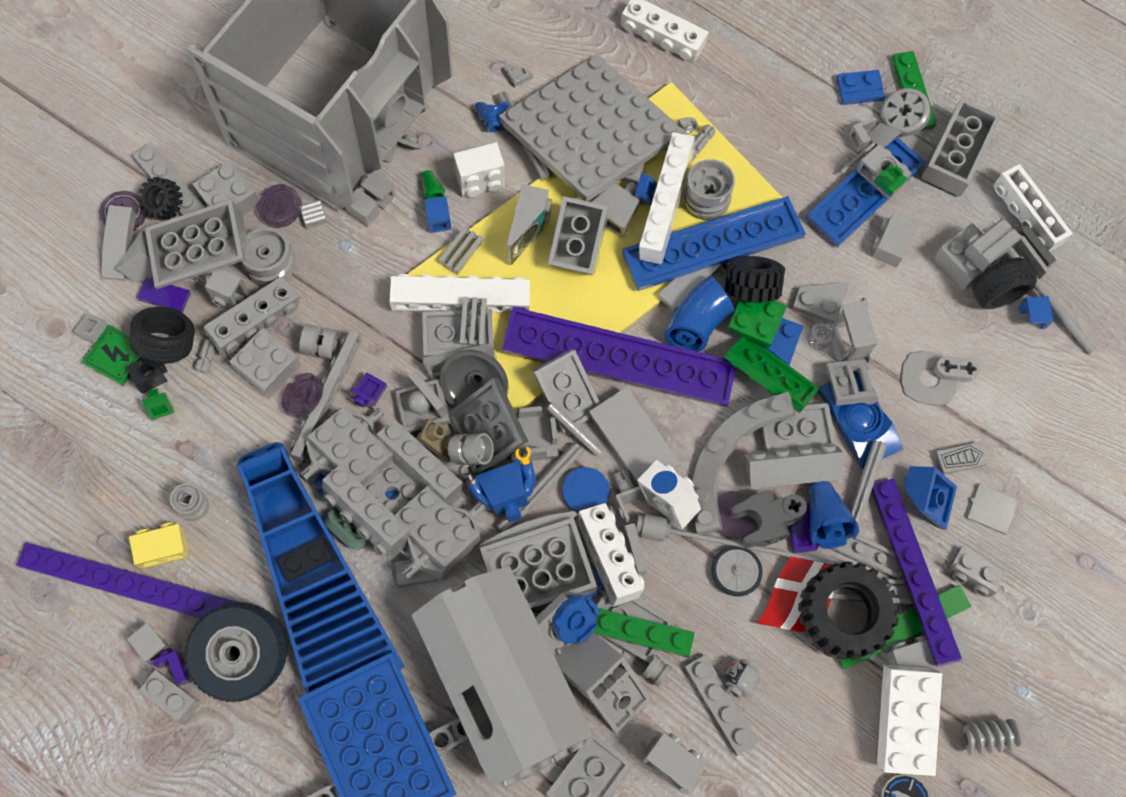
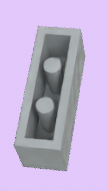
M961 628L952 631L962 657L960 661L972 657ZM924 635L915 638V643L908 646L906 641L893 645V651L886 654L890 665L929 667L934 669L950 665L935 666Z

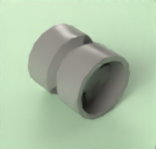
M305 324L300 338L299 351L300 353L312 356L318 353L319 357L333 360L338 350L340 332L330 328H325L322 331L320 326Z
M486 433L455 434L451 437L448 444V455L450 460L456 465L465 463L472 465L487 464L491 461L494 453L492 439Z
M183 483L175 487L171 492L170 504L182 518L194 522L205 517L209 510V500L196 485Z

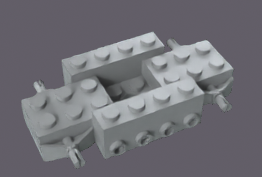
M342 407L307 436L306 451L310 463L308 467L299 473L300 477L307 481L314 473L326 476L322 479L323 500L331 508L335 507L338 509L341 518L348 524L352 523L357 528V533L364 540L369 539L380 556H386L391 561L401 550L407 547L412 562L401 572L405 579L409 580L417 571H422L435 578L442 579L479 545L481 536L475 520L485 510L484 505H481V502H477L474 507L467 511L452 506L460 499L463 482L395 419L376 435L374 423L384 416L380 408H377L369 416L348 411ZM390 490L398 491L399 496L392 500L387 498L385 494Z

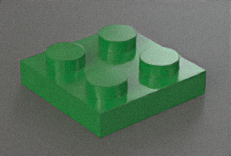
M740 300L727 330L770 348L787 305L775 300L763 303Z

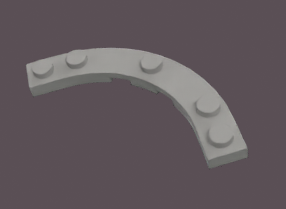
M789 392L757 401L739 410L728 418L706 443L693 475V488L699 496L698 501L701 506V510L694 516L698 534L703 535L722 530L717 501L718 474L722 464L726 462L728 456L735 448L734 445L743 436L746 437L763 426L795 417Z

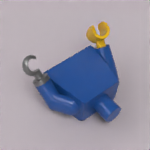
M526 446L528 452L526 457L520 455L518 448L516 456L520 460L476 475L475 477L471 473H462V468L470 467L469 464L465 463L459 467V475L467 478L466 484L475 501L481 502V505L483 504L487 510H494L496 515L506 513L509 522H514L521 518L519 508L529 504L528 497L532 495L536 483L533 463L529 461L532 451L528 446Z

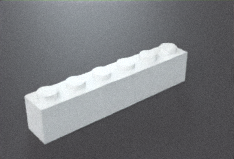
M672 133L639 245L640 260L662 264L694 154L695 136Z
M407 274L391 276L390 306L392 311L462 310L463 297L487 298L486 309H492V313L511 314L513 307L529 310L530 280H525L521 277L502 279L500 277L479 279L476 276L456 278L452 275L444 277H433L431 275L411 277ZM468 303V310H472V303ZM477 304V310L481 309L482 304Z

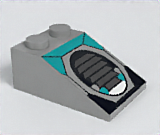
M522 184L507 242V265H512L542 232L544 223H549L552 199L548 198V189Z

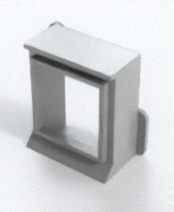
M862 298L860 302L842 305L843 309L835 322L827 326L837 362L865 359L869 364L872 360L871 352L878 343L867 310V299ZM846 327L851 342V347L846 353L838 329Z

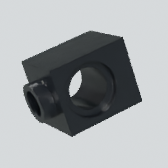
M141 359L126 367L135 386L142 394L168 382L165 373L168 372L165 364L152 363ZM153 369V374L146 377V372Z

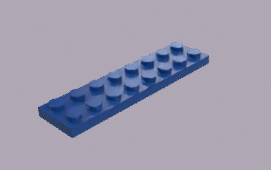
M786 196L671 233L662 264L640 260V243L623 248L622 255L637 291H641L699 270L727 263L733 258L749 256L802 239L806 233L789 197Z

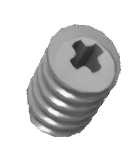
M1007 719L1006 721L997 720L996 722L991 720L986 723L980 721L977 724L970 722L964 725L962 729L963 742L969 755L974 754L975 747L978 754L984 753V747H986L987 752L990 754L994 752V746L1001 753L1004 750V745L1008 752L1013 751L1014 744L1017 747L1021 745L1020 730L1014 719Z

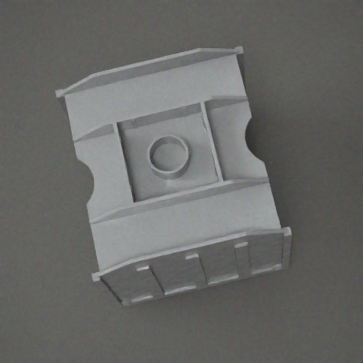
M246 0L203 51L199 50L192 43L187 48L226 144L315 199L321 200L323 204L337 212L355 203L352 190L365 173L369 174L382 168L383 160L419 114L427 110L425 96L429 90L453 76L448 19L436 0ZM324 18L327 26L336 28L337 32L374 54L366 65L359 70H354L316 118L266 87Z

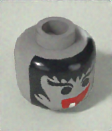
M746 659L733 661L723 677L724 685L727 687L726 691L735 698L750 696L760 680L757 666Z

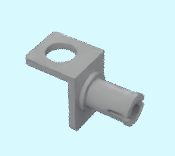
M623 470L622 476L620 472L614 475V480H616L621 491L620 494L615 495V505L624 525H628L630 518L624 505L644 498L640 486L635 488L628 472Z

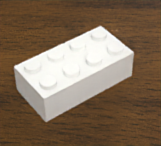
M883 664L877 765L884 772L936 776L942 673L929 667Z

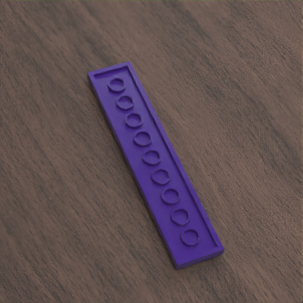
M512 308L502 347L503 353L546 363L570 349H575L586 373L724 407L729 405L736 367L725 358L526 309Z

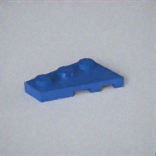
M782 318L770 348L762 346L790 365L803 325Z

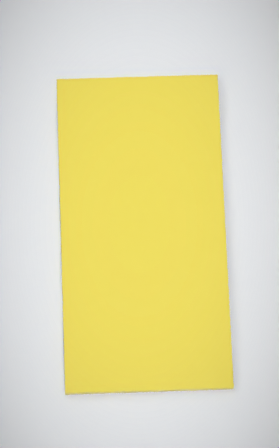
M672 82L649 98L651 102L677 124L681 118H695L699 125V130L687 135L695 136L696 138L702 132L705 125L709 124L714 127ZM716 128L715 135L708 140L709 142L699 154H696V158L690 164L688 174L691 167L705 159L719 160L732 169L735 175V186L729 208L721 217L783 198ZM668 147L644 164L642 174L651 176L657 183ZM552 171L549 179L541 180L539 178L529 185L549 190L548 198L552 199L549 223H544L542 232L512 265H507V242L520 192L469 229L471 232L474 231L477 236H482L484 241L458 275L439 263L440 257L451 243L407 274L411 277H420L421 275H431L433 277L452 275L456 278L476 276L479 279H489L490 277L512 279L521 277L525 280H530V311L623 333L659 305L662 301L658 298V294L672 282L669 281L637 291L622 255L623 248L641 242L651 208L650 205H638L637 212L623 238L605 228L595 275L548 264L563 196L582 200ZM687 178L671 233L714 220L696 217L687 209L685 205ZM618 181L615 184L624 188L627 183ZM598 194L596 197H594L593 199H591V200L588 201V202H592V201H593L594 199H596L600 194ZM465 236V238L462 240V242L459 244V246L455 249V251L452 253V255L446 262H448L452 258V256L455 254V252L458 250V248L462 245V243L468 236ZM472 240L469 243L464 252L453 264L454 267H456V265L460 262V260L463 258L466 252L473 245V243L475 242L474 240ZM492 313L494 352L497 361L503 367L508 378L509 389L507 397L515 414H518L519 408H526L543 395L532 370L545 363L503 353L502 347L511 314Z

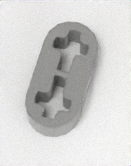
M945 356L940 358L933 368L936 376L945 380L968 382L972 381L980 373L979 364L969 358ZM943 364H946L947 368L952 369H949L948 372H945V369L941 368V366ZM966 366H968L969 370H972L973 372L971 374H968L967 370L961 369H964Z

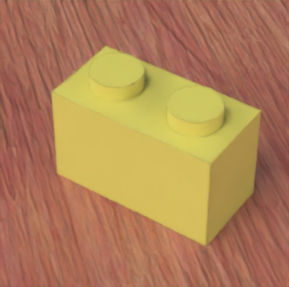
M173 522L161 525L160 529L152 531L151 529H143L137 531L136 535L129 536L134 565L139 569L189 557L185 532L179 524Z

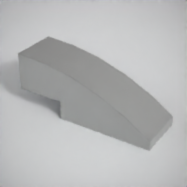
M109 205L102 249L103 279L126 281V276L115 268L134 241L132 235L137 215L131 207Z

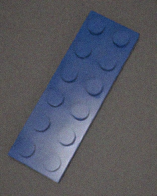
M898 137L885 147V149L891 152L893 157L900 163L905 164L912 173L907 182L926 164L920 156ZM855 170L810 211L805 219L838 248L889 199Z

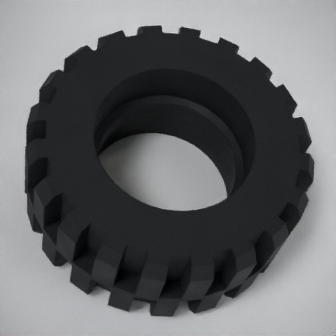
M843 562L830 565L812 577L800 595L802 601L798 603V611H801L802 616L799 617V623L804 625L806 629L803 633L806 638L811 637L814 641L812 645L817 650L823 649L824 654L829 657L837 656V659L840 660L862 658L883 648L886 645V641L891 639L895 633L892 629L898 625L899 618L895 617V613L899 611L898 603H893L892 598L896 597L894 589L889 591L886 586L889 584L888 580L885 577L882 579L878 578L879 572L874 568L865 569L866 564L858 562L852 565V562ZM840 588L850 589L864 600L868 610V621L866 627L859 633H844L830 620L827 602L829 596L835 590Z

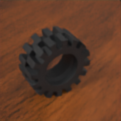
M160 177L147 179L148 183L143 182L142 186L144 189H139V193H142V196H138V201H142L139 204V207L143 208L142 212L147 214L148 217L163 220L171 219V216L175 217L177 215L175 211L179 212L181 209L178 207V204H183V200H179V197H183V194L178 192L181 188L176 185V182ZM163 190L164 202L158 207L157 195Z

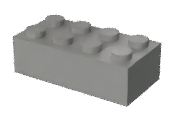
M961 98L947 122L921 179L961 197L971 182L1001 116Z

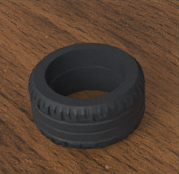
M1016 257L986 269L974 279L971 287L981 307L995 309L1012 303L1029 293L1035 287L1037 277L1026 259Z
M169 307L146 308L136 313L131 320L129 344L132 351L146 361L157 364L175 363L185 359L192 350L195 334L194 324L189 317L176 309ZM151 333H164L173 337H159Z

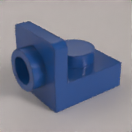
M641 174L636 185L635 196L640 200L639 204L651 206L658 183L649 175Z

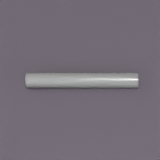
M553 402L546 406L545 409L595 456L600 454L602 448Z

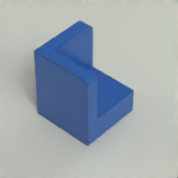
M447 196L425 199L429 233L451 230Z
M1049 296L1026 297L1019 305L1020 314H1028L1029 323L1039 324L1040 329H1046L1054 322Z

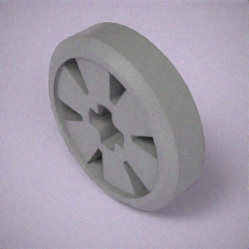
M904 88L893 92L886 98L881 109L883 123L886 126L900 130L899 136L913 135L922 130L928 123L931 114L927 97L919 90ZM908 108L909 112L906 114V116H903L902 112H904L905 109Z

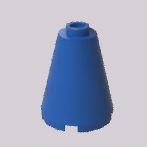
M821 481L813 483L809 488L810 537L812 543L815 546L816 543L820 544V547L823 549H832L848 544L847 539L853 537L854 540L859 533L857 521L830 482Z

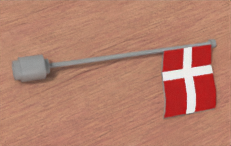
M644 514V516L638 515L636 531L642 538L663 542L664 537L669 538L671 533L744 548L741 542L671 529V524L667 523L668 518ZM761 546L746 548L790 557L775 582L766 609L755 624L800 633L806 631L805 626L799 623V617L802 615L801 611H798V603L802 601L800 597L802 590L807 587V582L817 573L830 565L841 564V562ZM834 592L828 598L827 611Z

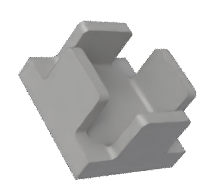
M542 406L519 408L516 416L528 439V442L519 448L520 455L522 457L528 455L526 446H528L532 451L529 461L558 458L555 417L548 411L542 412ZM516 450L510 454L511 463L520 460L516 456Z

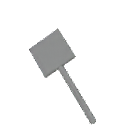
M880 122L868 133L871 144L841 169L840 172L842 174L845 173L875 145L880 144L885 148L901 131Z

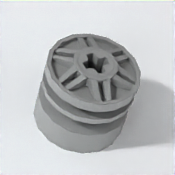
M705 159L691 167L687 178L685 205L694 216L702 219H715L721 217L728 210L735 186V175L732 169L724 162L716 159Z

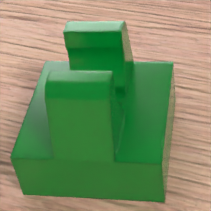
M889 165L875 179L874 183L891 197L905 184L908 178L903 175L904 171L901 168Z
M158 388L148 391L149 398L142 400L143 406L151 420L175 413L166 392L159 394Z

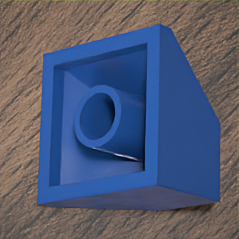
M910 466L908 475L905 477V490L920 512L941 529L947 530L957 486L936 467Z

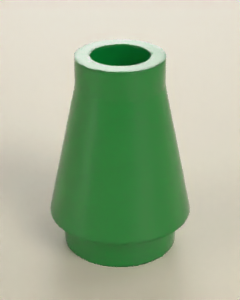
M426 170L422 172L420 177L422 179L424 198L445 196V189L434 176L433 171Z

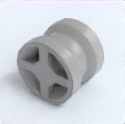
M656 655L642 676L652 679L654 685L659 687L672 669V666L662 663L660 657Z

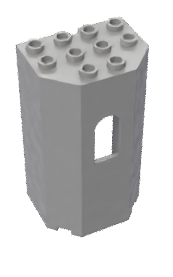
M510 566L474 576L452 590L449 588L412 614L413 620L491 788H496L500 785H503V788H508L519 782V778L524 780L536 774L535 768L540 771L553 764L552 758L555 762L569 755L568 749H570L571 753L586 746L584 740L593 736Z

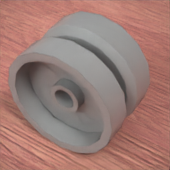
M263 227L257 228L246 235L245 260L241 262L253 282L258 285L267 286L281 276L287 280L293 274L295 256L287 238L282 232L274 228Z

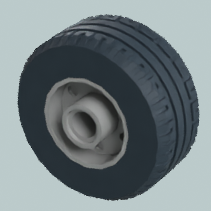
M248 602L229 603L208 611L195 623L186 641L187 645L185 646L186 652L184 656H186V669L188 668L187 672L190 674L191 680L194 681L193 683L198 686L199 690L208 694L209 697H213V699H219V701L241 702L261 694L278 679L286 663L288 647L282 625L278 623L279 621L268 610ZM234 646L239 648L240 656L235 655Z

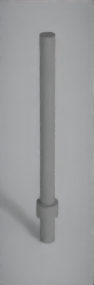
M1013 248L1005 253L1010 259L1020 257ZM1037 277L1034 289L1041 297L1049 296L1053 312L1088 354L1094 352L1096 347Z

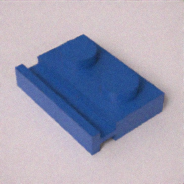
M879 70L841 73L836 77L842 105L883 101L885 98Z

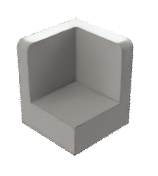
M876 117L869 118L852 126L848 138L857 153H861L871 144L868 133L873 130L877 122Z
M148 623L144 624L127 638V641L143 661L150 665L153 664L152 660L158 658V654L172 649Z

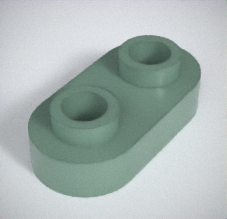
M338 509L330 510L324 520L326 527L348 548L362 549L367 540H364L357 533V528L352 523L348 524L341 518Z

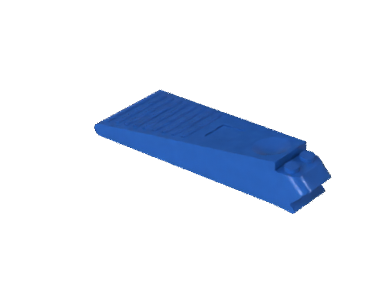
M271 443L242 456L238 461L237 467L248 492L306 694L391 652L399 668H404L405 665L297 475L283 443ZM323 537L334 561L288 582L278 559Z

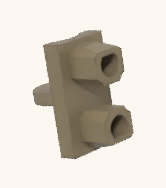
M426 419L416 439L428 451L434 452L447 463L452 462L448 455V444L452 436L446 432L445 427L440 423H434L432 420Z

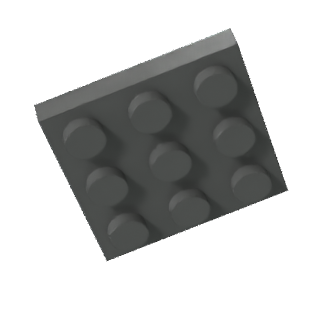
M499 378L491 379L448 412L450 424L455 434L486 433L492 439L494 453L491 461L483 465L469 464L474 476L485 473L528 442Z

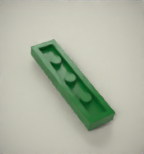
M914 51L893 54L891 59L900 88L919 90L929 101ZM930 101V118L922 130L934 129L937 124Z
M598 608L599 618H596L595 623H597V626L593 631L598 636L687 658L690 657L695 632Z

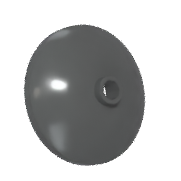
M463 350L453 354L445 362L440 373V387L445 399L453 408L493 378H499L506 395H508L509 384L501 364L489 354L479 350ZM476 375L481 376L482 380H479Z

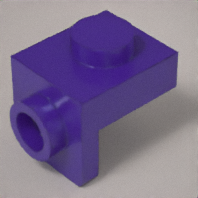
M366 373L357 388L353 387L350 391L353 402L362 408L367 406L373 409L387 388V383Z
M166 650L158 654L157 659L152 660L153 666L157 668L170 665L176 684L183 686L191 682L190 674L187 672L188 668L186 669L187 664L181 653Z

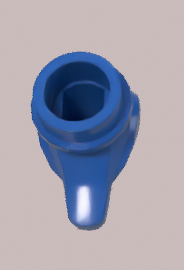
M505 101L500 105H490L485 102H477L475 104L474 113H477L479 119L484 122L483 125L486 127L487 132H495L503 128V125L499 122V115L508 108L509 102Z

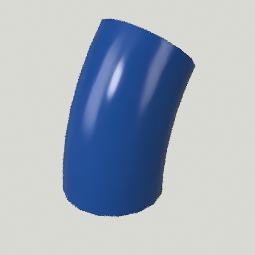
M709 275L694 287L679 304L664 334L665 340L670 345L697 352L705 349L716 327L728 315L734 312L732 302L715 278Z

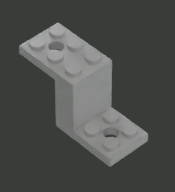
M561 593L536 617L537 623L564 678L591 701L610 729L617 734L652 698L625 658L594 632L578 644H565L555 636L552 629L554 614L562 602L568 599Z

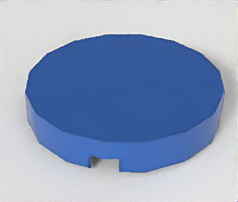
M589 467L578 468L569 473L562 489L564 502L569 509L577 513L581 510L606 503L610 493L609 483L605 476L598 470Z
M583 595L571 596L562 602L553 617L552 629L555 636L565 644L583 642L593 633L597 626V623H595L596 618H599L597 605L587 596Z

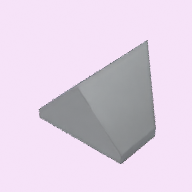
M142 231L139 232L115 268L132 282H142L146 278L153 279L146 234Z

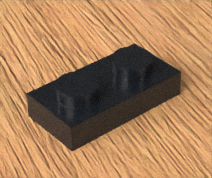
M323 537L278 559L288 582L334 561Z

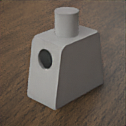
M628 182L624 188L613 184L592 201V203L610 207L606 228L621 238L625 235L635 216L640 201L635 196L636 184L633 182Z

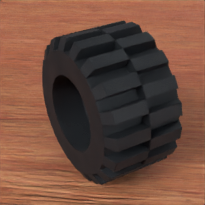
M741 256L728 261L725 291L730 296L747 302L763 303L778 300L782 296L785 267L779 262L765 257Z

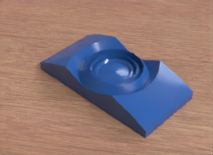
M853 371L858 390L862 392L864 390L859 374ZM830 382L819 386L818 393L824 403L829 404L830 414L861 469L865 467L874 440L882 441L886 444L882 459L903 450L893 422L883 412L878 401L874 404H866L864 402L836 406Z

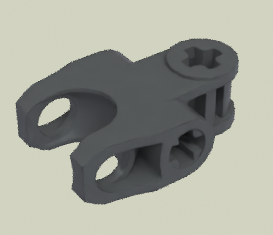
M764 491L752 495L747 500L732 507L730 514L735 519L748 516L757 522L758 531L747 535L742 541L744 548H751L755 546H768L788 538L790 534L787 526L800 521L806 512L807 505L806 501L796 494L775 500L771 491Z

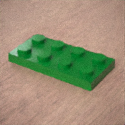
M742 337L725 355V358L734 367L741 369L750 379L760 383L770 394L776 396L789 392L794 410L801 413L820 389L761 344Z

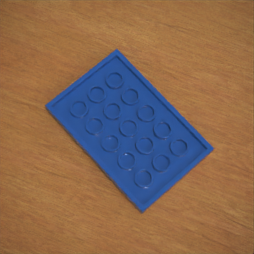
M392 652L298 698L339 797H454L457 795Z

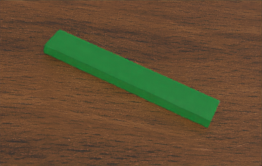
M960 585L938 595L947 619L972 607ZM914 607L895 616L899 618L898 625L893 627L892 630L895 633L891 639L886 641V645L883 648L859 659H838L843 670L922 632Z

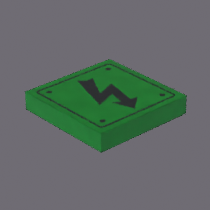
M108 325L82 363L108 379L124 386L130 378L126 367L142 358L132 351L128 334Z

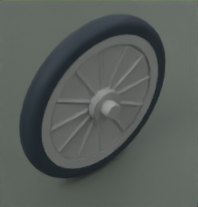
M730 546L721 550L713 560V580L717 587L728 595L736 597L748 595L761 582L763 573L761 562L756 554L749 549Z

